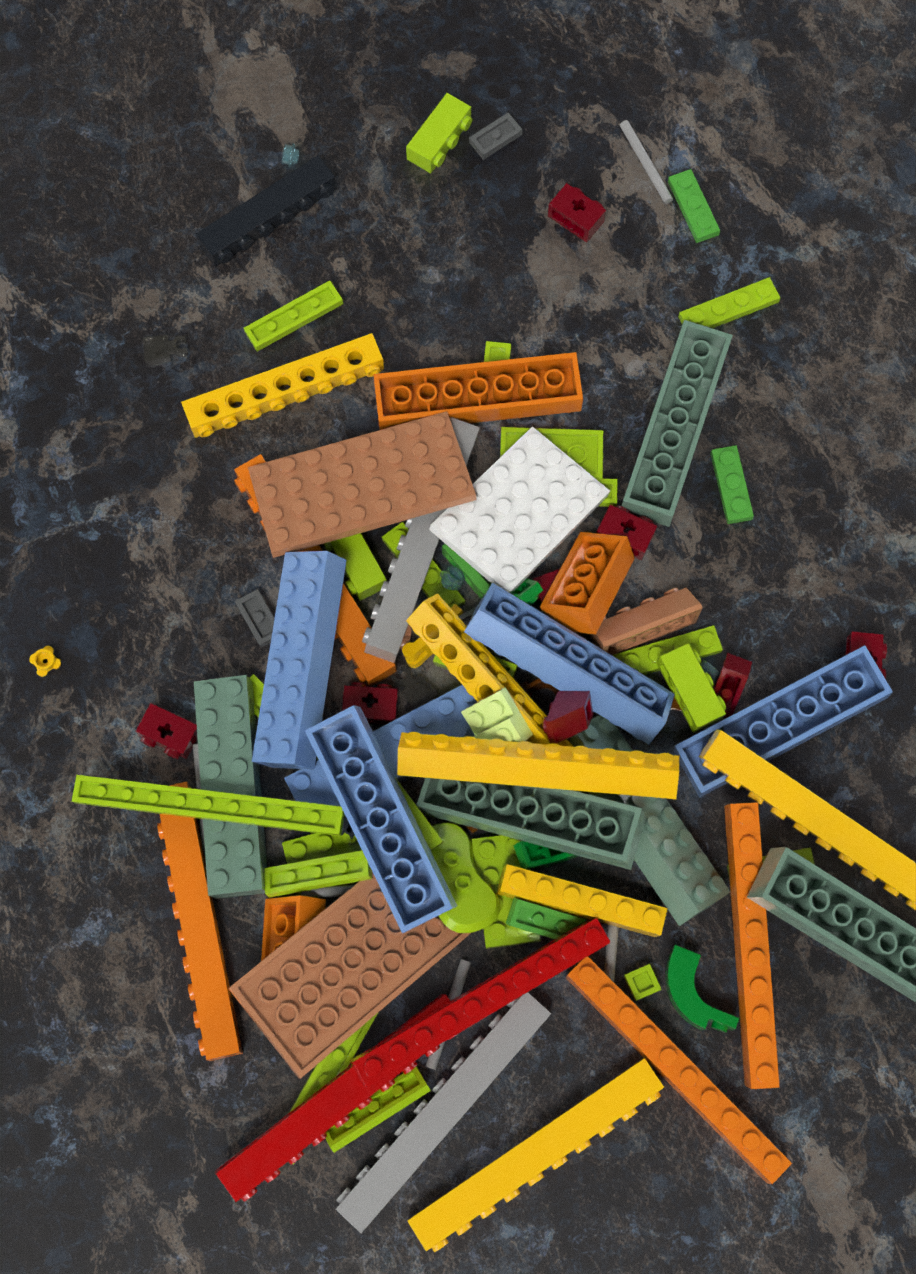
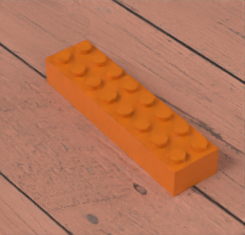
M576 352L373 374L380 430L446 411L449 418L452 417L466 423H478L579 412L582 410L583 394Z

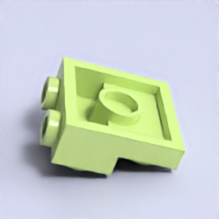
M506 687L461 711L474 733L473 737L476 739H501L503 741L521 742L526 741L533 735Z

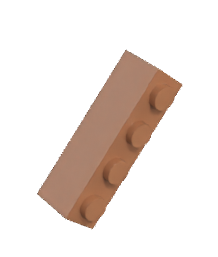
M673 588L665 592L661 598L655 600L654 597L640 602V606L630 609V607H625L617 611L613 617L607 619L605 616L596 635H588L595 646L610 655L618 654L696 623L702 611V605L687 588L681 590Z

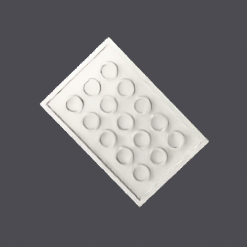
M532 426L472 484L477 500L447 508L430 525L429 530L489 582L496 584L511 594L609 496L610 490Z

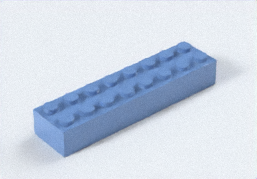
M329 551L285 552L252 762L271 768L315 769L317 755L305 730L322 722L346 567V559Z
M492 583L464 631L473 640L488 646L496 654L506 657L521 669L529 671L544 683L550 684L560 691H590L593 712L608 719L613 725L619 726L631 733L636 739L642 740L647 744L652 742L666 724L674 693L496 584Z
M863 646L675 745L673 751L675 755L679 756V762L700 798L727 784L725 781L727 776L719 770L714 774L702 765L704 760L698 757L716 729L722 730L768 762L887 699L893 691L866 646Z
M463 685L373 731L393 775L400 784L412 778V776L397 775L398 745L401 732H418L428 735L445 734L452 737L474 736L461 711L477 703V701L466 691ZM319 760L316 761L314 770L300 769L284 778L295 801L341 806Z
M353 705L305 730L401 932L405 933L457 907L361 707Z

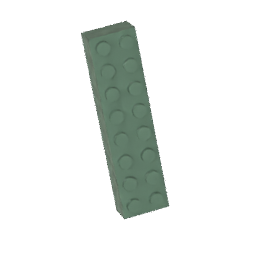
M684 320L623 499L622 507L628 509L630 514L637 517L643 516L655 523L670 527L733 336L732 334Z
M247 675L194 681L201 790L262 797L260 766L258 763L252 762L257 731L252 680ZM203 819L208 896L221 899L265 893L264 868H267L264 826Z
M601 715L591 719L587 730L567 738L574 747L585 746L594 749L612 748L618 751H633L618 728ZM588 792L592 796L643 809L646 821L634 861L679 926L730 893L723 879L719 876L666 798Z
M425 778L416 805L424 815L629 870L632 868L646 821V815L642 808L573 790Z
M770 848L747 898L916 1002V928L789 848Z

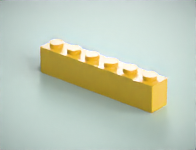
M508 864L503 867L496 893L513 899L514 897L586 919L597 918L600 923L652 937L661 936L667 912L665 907Z

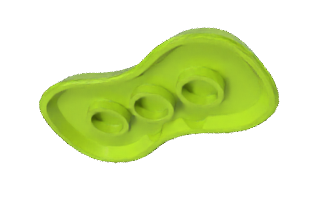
M444 822L431 825L443 841L431 853L457 904V907L439 915V918L449 929L457 933H472L488 927L499 916L500 901L495 890L481 877L475 866L470 836L463 828L454 823Z

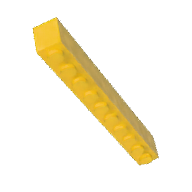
M716 729L698 756L704 760L702 765L714 774L718 770L727 776L725 779L727 783L736 789H739L740 786L749 791L747 795L749 798L760 805L763 801L772 807L771 813L782 820L786 817L795 822L792 826L805 836L809 832L817 837L815 843L827 851L833 848L839 852L838 858L851 867L854 863L861 867L862 871L860 873L873 882L876 879L880 880L885 884L884 890L895 897H898L899 894L908 899L905 904L916 911V863L737 740L722 730Z
M401 732L398 745L397 775L676 799L679 779V756L669 753H644L637 750L630 752L618 751L612 748L594 749L585 746H560L554 743L535 744L528 741L511 742L501 739H476L471 736L452 737L445 734L428 735L418 732Z
M642 1059L408 1219L409 1225L425 1251L431 1248L434 1252L438 1251L449 1243L446 1239L449 1235L456 1231L459 1236L473 1226L470 1221L478 1215L482 1219L486 1218L497 1210L494 1204L503 1198L506 1203L520 1194L518 1188L528 1182L532 1186L544 1177L542 1171L550 1166L555 1170L567 1162L566 1155L575 1149L578 1154L591 1145L590 1138L596 1134L603 1137L615 1128L612 1124L621 1117L624 1121L628 1120L638 1113L635 1107L644 1101L649 1105L660 1098L661 1094L659 1091L664 1086L646 1059Z

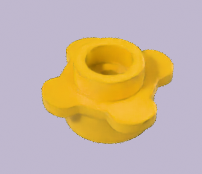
M45 646L43 649L36 651L29 659L30 663L36 666L37 674L41 677L46 676L52 669H58L61 666V661L53 654L54 649L51 646ZM44 659H47L48 662H47V663H43V660H44Z

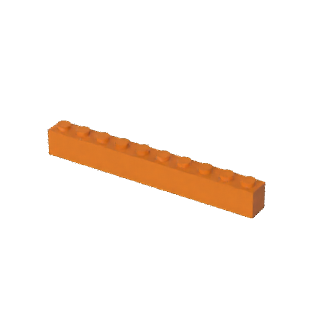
M261 454L234 469L237 476L234 482L241 493H247L250 498L247 500L249 507L254 514L259 512L260 515L248 467L265 463L266 461ZM261 520V521H260V524L262 525V527H263V529H264V531H265L264 524H263V520ZM317 545L296 552L322 551V549ZM343 584L334 640L338 638L343 645L340 651L347 662L352 660L355 664L356 669L353 671L360 683L366 682L368 687H372L396 672V665L390 661L364 653L366 643H363L362 639L366 628H371V626Z
M188 782L169 785L175 787L191 788ZM160 814L161 823L157 824L160 839H164L166 849L162 850L165 866H170L171 876H167L170 892H175L176 902L172 903L175 919H180L181 929L177 930L180 946L185 945L187 955L183 957V966L185 973H190L192 984H188L190 1000H195L197 1011L193 1012L196 1029L200 1028L202 1039L198 1040L201 1056H206L208 1061L243 1054L232 995L228 989L230 984L213 898L208 896L206 862L204 852L202 851L197 818Z
M758 802L728 804L724 808L745 1086L750 1089L780 1088L766 909L747 898L763 865Z
M589 957L584 958L566 976V979L767 1184H773L792 1164Z

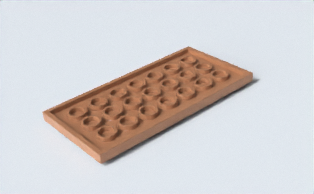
M447 411L248 467L273 558L285 555V552H296L477 500Z
M372 872V879L359 881L228 989L296 1076L301 1079L471 933L452 931L441 921L439 916L402 933Z

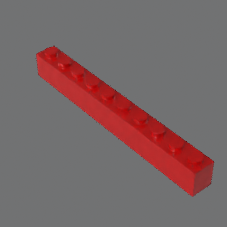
M588 919L351 1059L350 1063L362 1085L368 1088L611 942L598 919Z
M439 995L383 1040L450 1002L447 995ZM440 1045L426 1052L425 1055L429 1057L440 1048ZM420 1057L368 1088L362 1085L353 1066H348L216 1169L215 1174L235 1202L240 1199L244 1202L247 1201L258 1191L256 1186L264 1180L269 1183L281 1173L279 1168L285 1163L289 1162L292 1165L304 1155L302 1151L311 1143L313 1146H316L327 1137L325 1133L334 1125L336 1128H339L350 1119L348 1114L356 1107L359 1110L365 1108L373 1101L371 1096L379 1089L381 1092L389 1089L395 1084L393 1078L401 1072L406 1075L418 1065L416 1060Z

